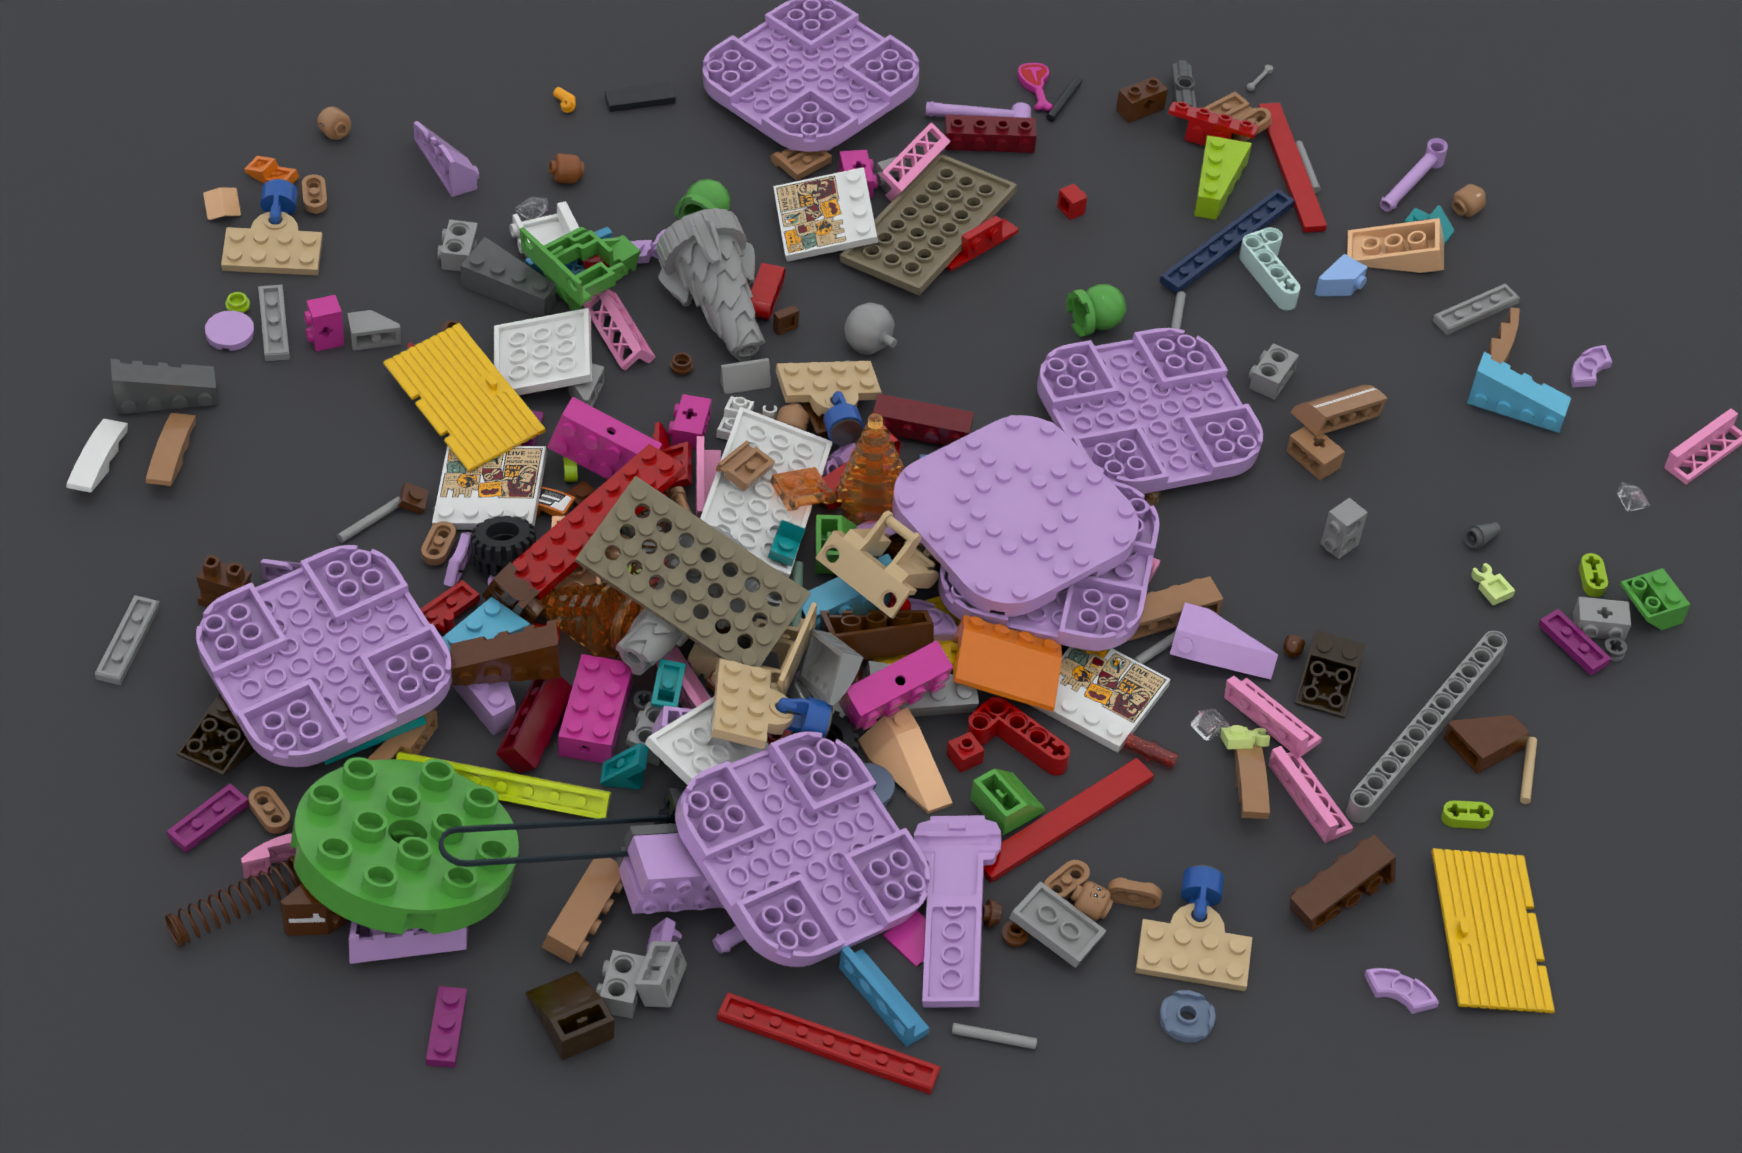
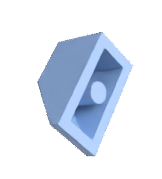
M1343 254L1319 277L1315 295L1351 296L1357 289L1360 290L1365 285L1367 266Z

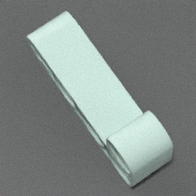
M1270 227L1245 235L1239 254L1240 261L1279 308L1283 310L1294 309L1297 305L1300 285L1277 257L1282 242V232L1279 229Z

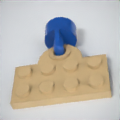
M273 179L264 183L260 207L265 213L253 221L251 228H226L221 262L222 271L318 276L323 235L322 232L298 231L297 222L290 216L296 210L298 190L295 185L283 179Z
M871 361L781 363L776 365V374L785 402H810L813 411L819 417L824 414V425L828 437L833 443L847 445L857 441L862 436L864 424L857 408L858 400H877L878 393H882Z
M720 658L716 671L711 737L760 749L765 748L767 732L774 735H782L785 729L798 733L819 732L822 733V738H826L831 725L833 706L823 700L811 697L806 699H789L781 692L770 688L771 671Z
M1194 865L1183 872L1181 897L1189 904L1180 907L1174 913L1171 923L1143 919L1135 973L1246 991L1252 937L1225 933L1222 918L1210 907L1220 903L1222 900L1224 875L1218 869L1207 865Z

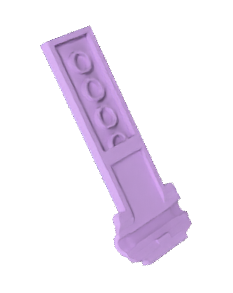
M985 815L931 816L930 820L919 823L914 832V840L925 856L930 871V881L927 884L923 1007H979L984 866L994 864L997 855L1001 851V830L997 822L986 820Z

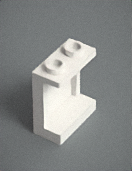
M566 201L557 203V214L521 222L518 214H513V224H510L511 235L513 238H517V245L521 254L524 253L521 251L519 230L522 227L532 234L543 246L579 228Z

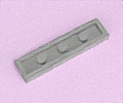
M1505 283L1435 314L1432 321L1446 335H1449L1518 304L1520 297Z
M283 285L258 286L265 361L289 360Z
M134 595L95 672V680L121 686L160 608L159 601Z

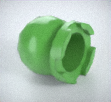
M711 179L698 180L690 186L686 195L677 203L674 215H678L680 220L686 215L705 209L719 208L729 211L731 198L727 189L719 181Z
M1096 284L1088 288L1086 292L1083 289H1077L1067 294L1066 298L1067 313L1072 312L1075 322L1071 326L1080 337L1093 334L1095 329H1112L1121 323L1127 308L1122 292L1110 284Z

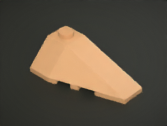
M908 708L902 709L888 718L884 715L858 739L859 746L869 763L884 767L892 775L894 782L906 791V795L926 813L930 814L952 806L953 802L920 727Z

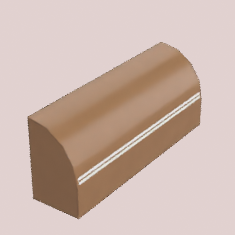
M1360 385L1295 406L1290 413L1316 436L1379 417L1388 398L1372 385Z

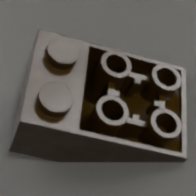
M1315 630L1294 703L1345 718L1366 644Z
M219 693L176 754L185 760L225 776L255 752Z
M577 971L525 992L562 1060L614 1039L615 1020L602 997Z

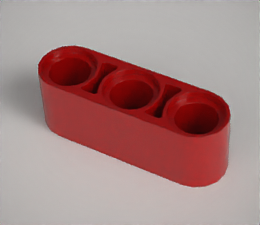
M761 263L751 290L754 297L750 298L756 318L770 320L784 282L785 267Z

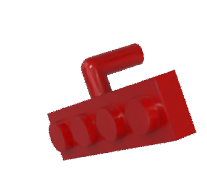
M461 580L420 610L429 624L433 623L437 631L439 630L446 635L455 627L454 619L480 601V594L465 581Z

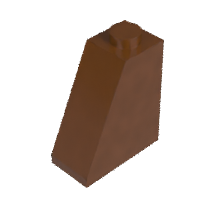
M1513 715L1452 720L1448 723L1443 739L1476 774H1479L1524 749L1530 732Z

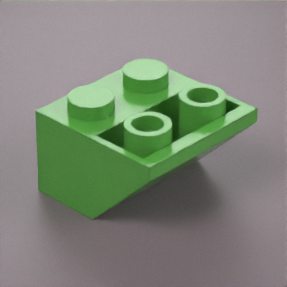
M816 515L815 557L833 531H842L846 535L850 529H856L857 525L842 515ZM831 548L827 552L828 561L834 563L838 560L839 551L836 548ZM815 559V573L834 574Z
M1663 568L1620 582V586L1647 622L1660 630L1683 624L1690 603Z
M994 768L973 780L970 800L988 820L997 822L1002 836L1041 815L1046 810L1013 772Z

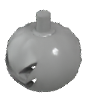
M874 302L861 304L850 313L845 322L844 333L846 341L860 354H876L887 345L894 348L897 344V340L892 337L895 327L893 316L881 304Z

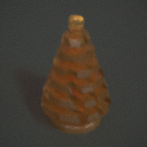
M877 413L869 415L868 424L863 428L861 437L857 440L856 447L851 453L834 493L836 502H843L840 508L845 510L846 518L857 526L869 520L878 521L883 513L888 510L893 513L892 503L895 483L900 473L905 469L889 436L890 433L883 424V417Z
M606 582L583 585L581 588L579 585H573L570 588H554L541 600H538L545 606L544 610L540 613L543 617L548 618L549 621L556 619L559 629L564 633L567 632L584 649L591 652L594 656L610 659L609 655L614 658L620 655L619 651L616 650L617 644L628 633L631 624L644 609V607Z

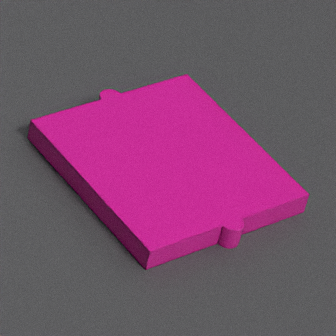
M916 910L907 921L891 928L883 934V937L916 968L924 962L926 918Z

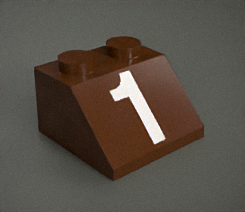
M303 883L280 901L284 933L288 936L329 935L336 928H341L347 921L346 918L319 902L306 889Z

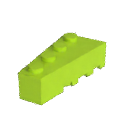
M1207 136L1194 216L1217 220L1227 202L1229 194L1234 189L1236 181L1239 180L1243 169L1248 163L1252 143Z

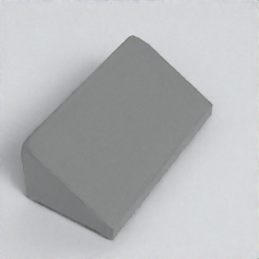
M769 359L721 365L720 383L724 394L770 388Z

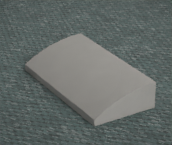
M812 629L798 679L826 703L835 705L851 686L863 657L832 633Z

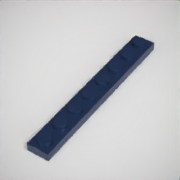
M1279 189L1274 190L1160 276V283L1176 294L1182 291L1242 245L1245 235L1266 228L1294 206L1295 200Z

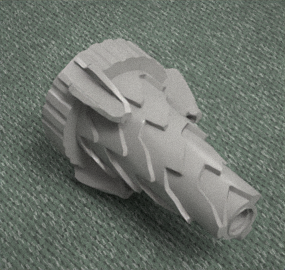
M705 209L682 217L668 227L657 241L656 252L662 267L658 276L659 280L684 307L689 306L693 298L696 306H701L708 324L717 333L718 337L724 341L728 351L740 362L747 361L758 352L760 345L766 343L756 322L755 310L750 299L754 296L749 285L755 282V253L753 245L747 243L745 233L737 216L727 209Z
M712 526L713 528H715L716 530H718L719 532H721L722 534H724L725 536H727L728 538L742 546V543H740L737 539L733 538L731 534H729L728 532H724L722 529L716 526ZM682 536L678 540L679 544L684 548H689L694 544L689 536ZM705 550L700 554L705 562L709 563L715 560V554L710 550ZM669 556L666 558L668 568L674 569L679 565L675 557ZM726 565L723 567V573L727 577H734L737 575V569L733 565ZM690 571L686 574V579L690 583H698L701 580L699 573L696 571ZM662 579L657 581L658 585L655 590H659L664 586ZM750 579L745 582V588L750 592H755L759 589V584L757 581ZM711 586L708 589V594L713 598H719L723 595L722 589L718 586ZM675 592L671 595V600L675 604H683L686 601V597L681 592ZM735 600L730 603V608L735 613H741L745 610V606L741 601ZM696 607L693 610L694 616L698 619H705L708 616V612L704 607ZM644 608L631 624L628 633L617 644L616 650L619 651L622 660L630 666L632 673L641 675L657 661L664 659L676 646L681 647L688 640V637ZM724 621L717 623L719 629L729 626Z

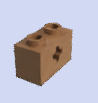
M1306 426L1290 435L1286 450L1289 455L1320 481L1341 468L1345 451L1325 434L1316 436Z

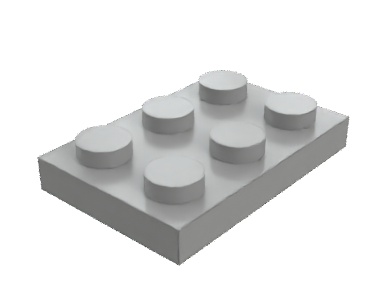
M1041 881L1012 911L1009 919L1075 968L1106 933L1104 928Z

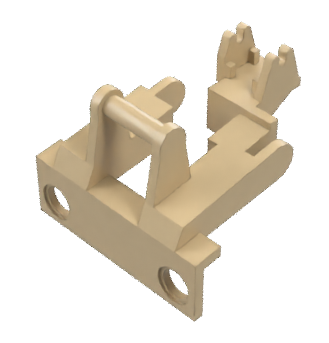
M888 510L883 513L873 528L850 529L846 535L842 531H833L815 559L890 618H894L908 596L916 593L917 590L915 588L928 589L932 587L938 580L939 573L933 570L937 563L935 557L922 546V543L919 544L922 536L918 532L913 533L896 520L893 517L894 514ZM889 526L906 541L900 552L886 567L873 556H882L891 543V540L888 539L889 534L885 532ZM831 548H836L839 551V558L834 563L829 562L827 559V552ZM888 593H894L897 598L896 604L891 608L886 607L884 604V597Z
M812 602L805 619L801 618L797 627L788 626L771 651L777 653L779 669L763 665L760 667L771 671L770 688L781 692L785 696L807 647L811 630L816 626L817 603ZM757 618L756 622L752 621L754 626L762 628L766 626L767 621ZM695 642L688 656V661L697 677L702 673L704 678L708 679L711 672L715 670L711 677L712 682L715 684L717 665L720 658Z

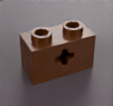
M1155 76L1119 90L1116 111L1128 123L1154 114L1165 108L1168 89Z

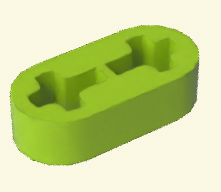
M563 456L565 483L578 482L577 463Z
M1585 554L1579 564V573L1584 592L1591 597H1601L1608 586L1604 562L1596 554Z
M1449 801L1444 805L1441 813L1443 823L1453 828L1485 829L1490 825L1493 817V809L1488 804L1474 801Z

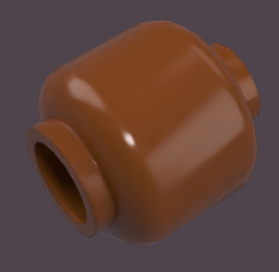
M558 153L554 160H550L548 171L549 174H552L555 182L573 185L579 179H582L584 163L580 161L577 155Z

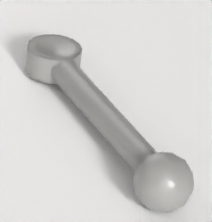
M1265 65L1264 71L1252 83L1247 84V90L1250 92L1254 91L1259 81L1267 73L1273 72V66Z

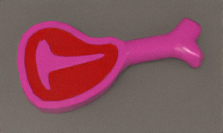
M1025 63L1020 65L1017 71V78L1025 89L1035 93L1038 103L1034 105V110L1050 111L1053 105L1046 100L1043 91L1044 84L1049 78V68L1041 63Z

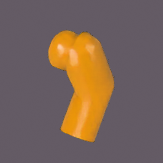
M560 87L554 90L553 96L562 101L560 103L561 109L566 113L572 112L576 108L575 96Z

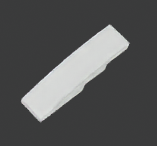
M109 419L101 421L75 463L67 481V488L85 492H92L109 472V462L118 452L119 442L127 433L128 423Z

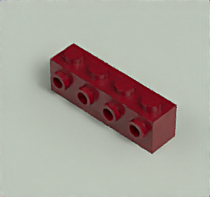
M946 115L944 135L951 142L945 147V150L1034 153L1037 138L1035 118Z
M878 393L872 414L871 431H874L879 426H883L894 436L947 446L971 434L974 412Z
M561 675V678L536 679L532 681L496 753L517 774L537 768L541 762L540 757L544 749L551 741L550 737L554 729L560 723V716L567 707L572 686Z

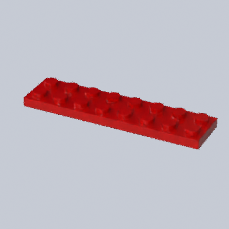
M648 444L513 561L512 564L518 569L514 575L518 579L525 580L530 585V589L535 587L539 591L536 598L541 600L580 566L575 562L576 557L635 476L663 493L686 473L685 466L653 445ZM640 506L636 508V516L646 507Z

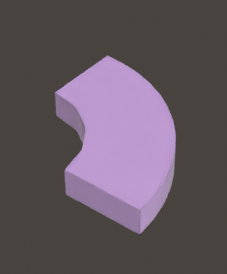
M1606 345L1596 346L1584 351L1574 362L1570 377L1572 388L1595 386L1597 382L1596 374L1602 369L1611 367L1612 360Z
M461 533L456 551L452 558L449 559L444 585L452 587L460 580L463 573L459 572V570H464L472 553V533Z
M907 598L911 603V610L928 611L934 623V641L953 640L958 627L954 619L947 612L944 613L935 608L933 603Z
M1374 968L1365 971L1364 976L1375 998L1388 997L1404 1004L1412 1014L1437 1008L1439 1004L1433 992L1416 978L1413 980L1408 976L1400 974L1398 970L1387 968Z

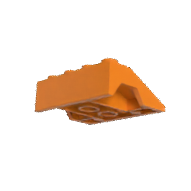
M963 615L953 638V643L958 644L953 664V682L1053 712L1062 662L1061 645L1052 639L1038 638L1025 631H1015L1002 624H993L976 616Z

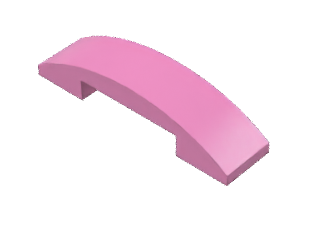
M292 833L267 841L243 856L241 862L244 879L250 875L258 876L260 870L268 874V868L271 866V863L288 860L291 856L295 857L296 849L290 847Z

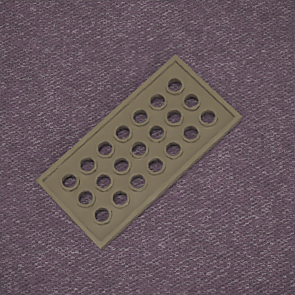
M939 153L874 220L878 243L846 249L840 255V262L920 296L962 251V235L993 218L1017 192V184Z
M637 476L630 482L575 559L576 563L718 658L736 661L753 667H761L811 594V592ZM640 506L646 507L650 515L647 518H639L635 514V509ZM661 521H667L672 529L668 533H661L657 529V524ZM624 527H630L634 530L635 536L631 539H624L620 535V530ZM682 536H689L694 544L689 548H684L679 544L678 540ZM645 542H652L656 545L657 550L653 554H647L642 550V545ZM609 548H615L619 551L620 557L616 560H609L605 556V551ZM705 550H710L715 554V560L709 563L705 562L700 554ZM669 556L675 557L679 565L674 569L667 568L664 564L665 558ZM630 563H638L642 571L638 575H632L627 571V566ZM733 565L737 569V575L727 577L723 573V567ZM690 571H696L699 573L701 580L698 583H690L686 579V574ZM658 577L662 579L664 586L659 590H655L649 585L650 579ZM747 580L757 581L759 589L755 592L748 591L745 588ZM711 586H718L722 589L723 595L719 598H713L708 594V589ZM675 592H681L685 595L686 601L683 604H675L671 600V595ZM771 594H776L781 598V604L773 607L768 604L767 597ZM735 600L741 601L745 606V610L741 613H735L731 610L730 603ZM696 607H704L708 612V616L705 619H698L694 616L693 610ZM756 615H761L765 617L767 624L762 628H758L752 623V618ZM720 621H724L730 626V631L726 634H720L716 631L715 625ZM741 636L749 637L752 641V646L748 649L741 648L737 643L738 638Z

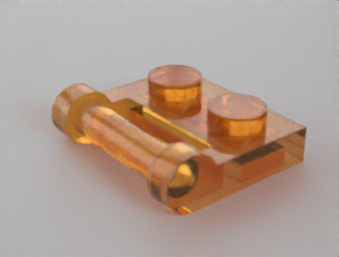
M816 467L773 474L770 480L788 511L798 510L799 507L818 503L832 504L836 500L834 490L828 488Z

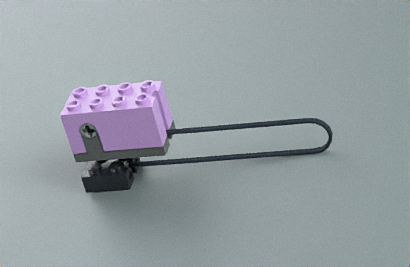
M669 788L663 801L665 807L659 810L658 815L457 826L444 831L438 842L442 857L449 863L463 867L616 858L615 861L618 864L621 880L633 914H652L665 911L678 912L694 909L704 910L708 908L725 909L684 845L677 830L675 811L677 802L685 788ZM654 822L655 824L630 826L624 838L626 846L621 847L619 851L461 860L451 856L444 847V839L454 833Z

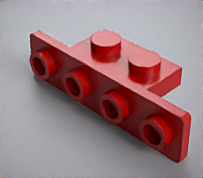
M1181 101L1173 102L1168 111L1169 115L1189 120L1184 140L1203 146L1206 145L1207 136L1231 139L1232 134L1235 133L1254 138L1259 127L1251 121H1240L1233 119L1230 115H1219L1210 112L1206 108H1195Z
M994 216L962 235V251L950 262L946 269L953 271L1018 233V227L1006 219Z
M661 422L655 423V433L652 434V438L662 443L659 450L683 464L686 469V473L670 486V490L677 486L691 485L692 446L688 441L670 446V435H668Z

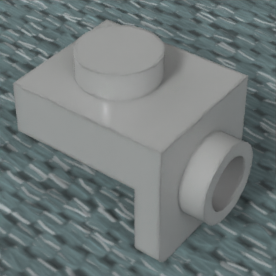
M896 157L877 163V173L875 174L877 175L878 186H881L886 193L891 190V186L880 174ZM903 158V164H904V167H905V166H906V160ZM890 170L888 172L895 180L900 179L899 171Z

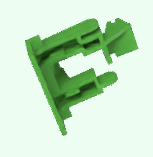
M524 227L519 229L521 251L543 271L544 277L556 284V294L568 304L571 311L580 310L584 303L592 300V296L615 286L616 281L624 275L627 276L630 269L635 271L639 255L641 254V251L624 235L616 238L600 239L592 230L588 231L584 227H579L543 246ZM598 255L610 268L599 262L574 275L565 265L578 258L584 261Z

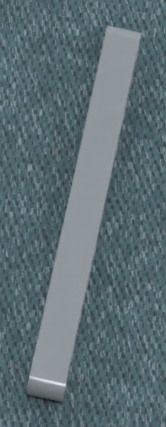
M1489 631L1483 636L1356 786L1350 795L1346 808V816L1350 821L1363 823L1369 819L1497 666L1507 644V638L1503 633Z

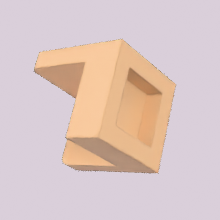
M220 187L203 192L208 220L241 215L237 188Z

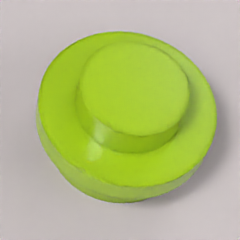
M234 292L228 296L225 306L227 311L245 313L250 308V301L244 293Z

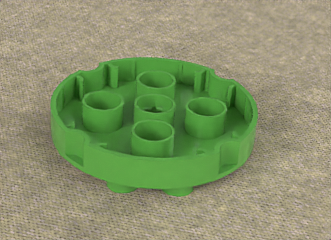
M355 757L347 760L344 767L334 770L316 781L300 800L295 815L290 847L296 849L293 867L303 885L319 902L350 921L372 929L396 934H404L405 931L412 928L427 930L432 935L447 933L470 926L491 914L505 899L511 886L516 864L456 866L443 858L439 851L438 842L442 833L448 828L457 826L509 824L513 822L504 807L498 802V794L493 789L477 785L473 781L455 773L453 766L444 760L431 759L422 763L409 760H369ZM516 830L466 832L448 835L444 839V847L451 856L461 860L518 857L519 842Z

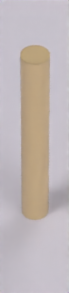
M1528 737L1526 742L1520 802L1522 804H1529L1531 802L1537 739L1535 737Z

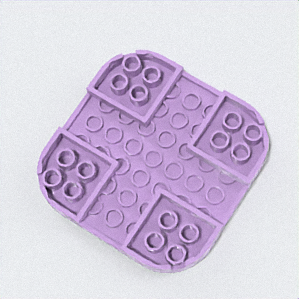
M789 0L765 14L764 23L739 39L732 35L713 47L703 61V84L711 98L789 150L807 152L828 151L911 97L919 84V60L915 52L906 44L892 35L886 38L882 37L860 23L859 14L835 0Z
M1157 328L1134 332L1133 339L1098 346H1094L1092 341L1089 340L1063 345L1052 350L1040 367L1037 380V391L1054 424L1067 434L1109 480L1129 485L1146 494L1233 477L1244 473L1256 462L1263 441L1261 424L1249 404L1241 403L1226 378L1228 369L1217 351L1203 338L1197 336L1195 339L1190 335L1184 334L1185 330Z
M1010 415L999 419L908 465L896 480L892 503L895 519L913 533L918 532L922 536L919 544L922 543L949 573L948 581L963 598L984 612L990 613V610L1005 612V616H1018L1030 613L1055 600L1057 592L1091 574L1098 577L1123 563L1133 551L1139 525L1137 513L1130 501L1065 432L1053 422L1023 415Z
M1111 481L1130 501L1137 513L1138 532L1130 556L1117 567L1098 577L1091 574L1057 592L1055 600L1030 613L1018 616H1005V612L990 610V613L974 607L948 581L949 573L942 565L938 581L940 597L946 608L960 620L963 615L976 616L989 623L1002 624L1015 631H1025L1038 638L1052 639L1060 645L1084 650L1100 651L1117 647L1129 640L1140 625L1159 532L1158 513L1154 505L1150 506L1144 500L1145 495L1129 485Z
M343 545L324 550L300 561L301 568L257 587L251 582L222 595L203 612V619L196 630L201 661L254 750L268 761L287 767H307L321 763L429 713L447 695L452 682L449 649L433 623L429 624L409 593L408 584L397 567L387 556L377 550L372 549L371 552L360 550L358 545Z
M819 732L792 734L772 742L767 749L733 763L725 761L700 772L690 781L681 794L675 811L677 830L684 845L742 936L753 950L777 964L790 967H803L815 964L841 952V949L847 945L852 947L907 921L928 895L926 893L927 884L930 881V871L925 856L907 828L899 830L873 790L877 783L861 759L850 747L840 740L836 739L833 742L822 738V733Z

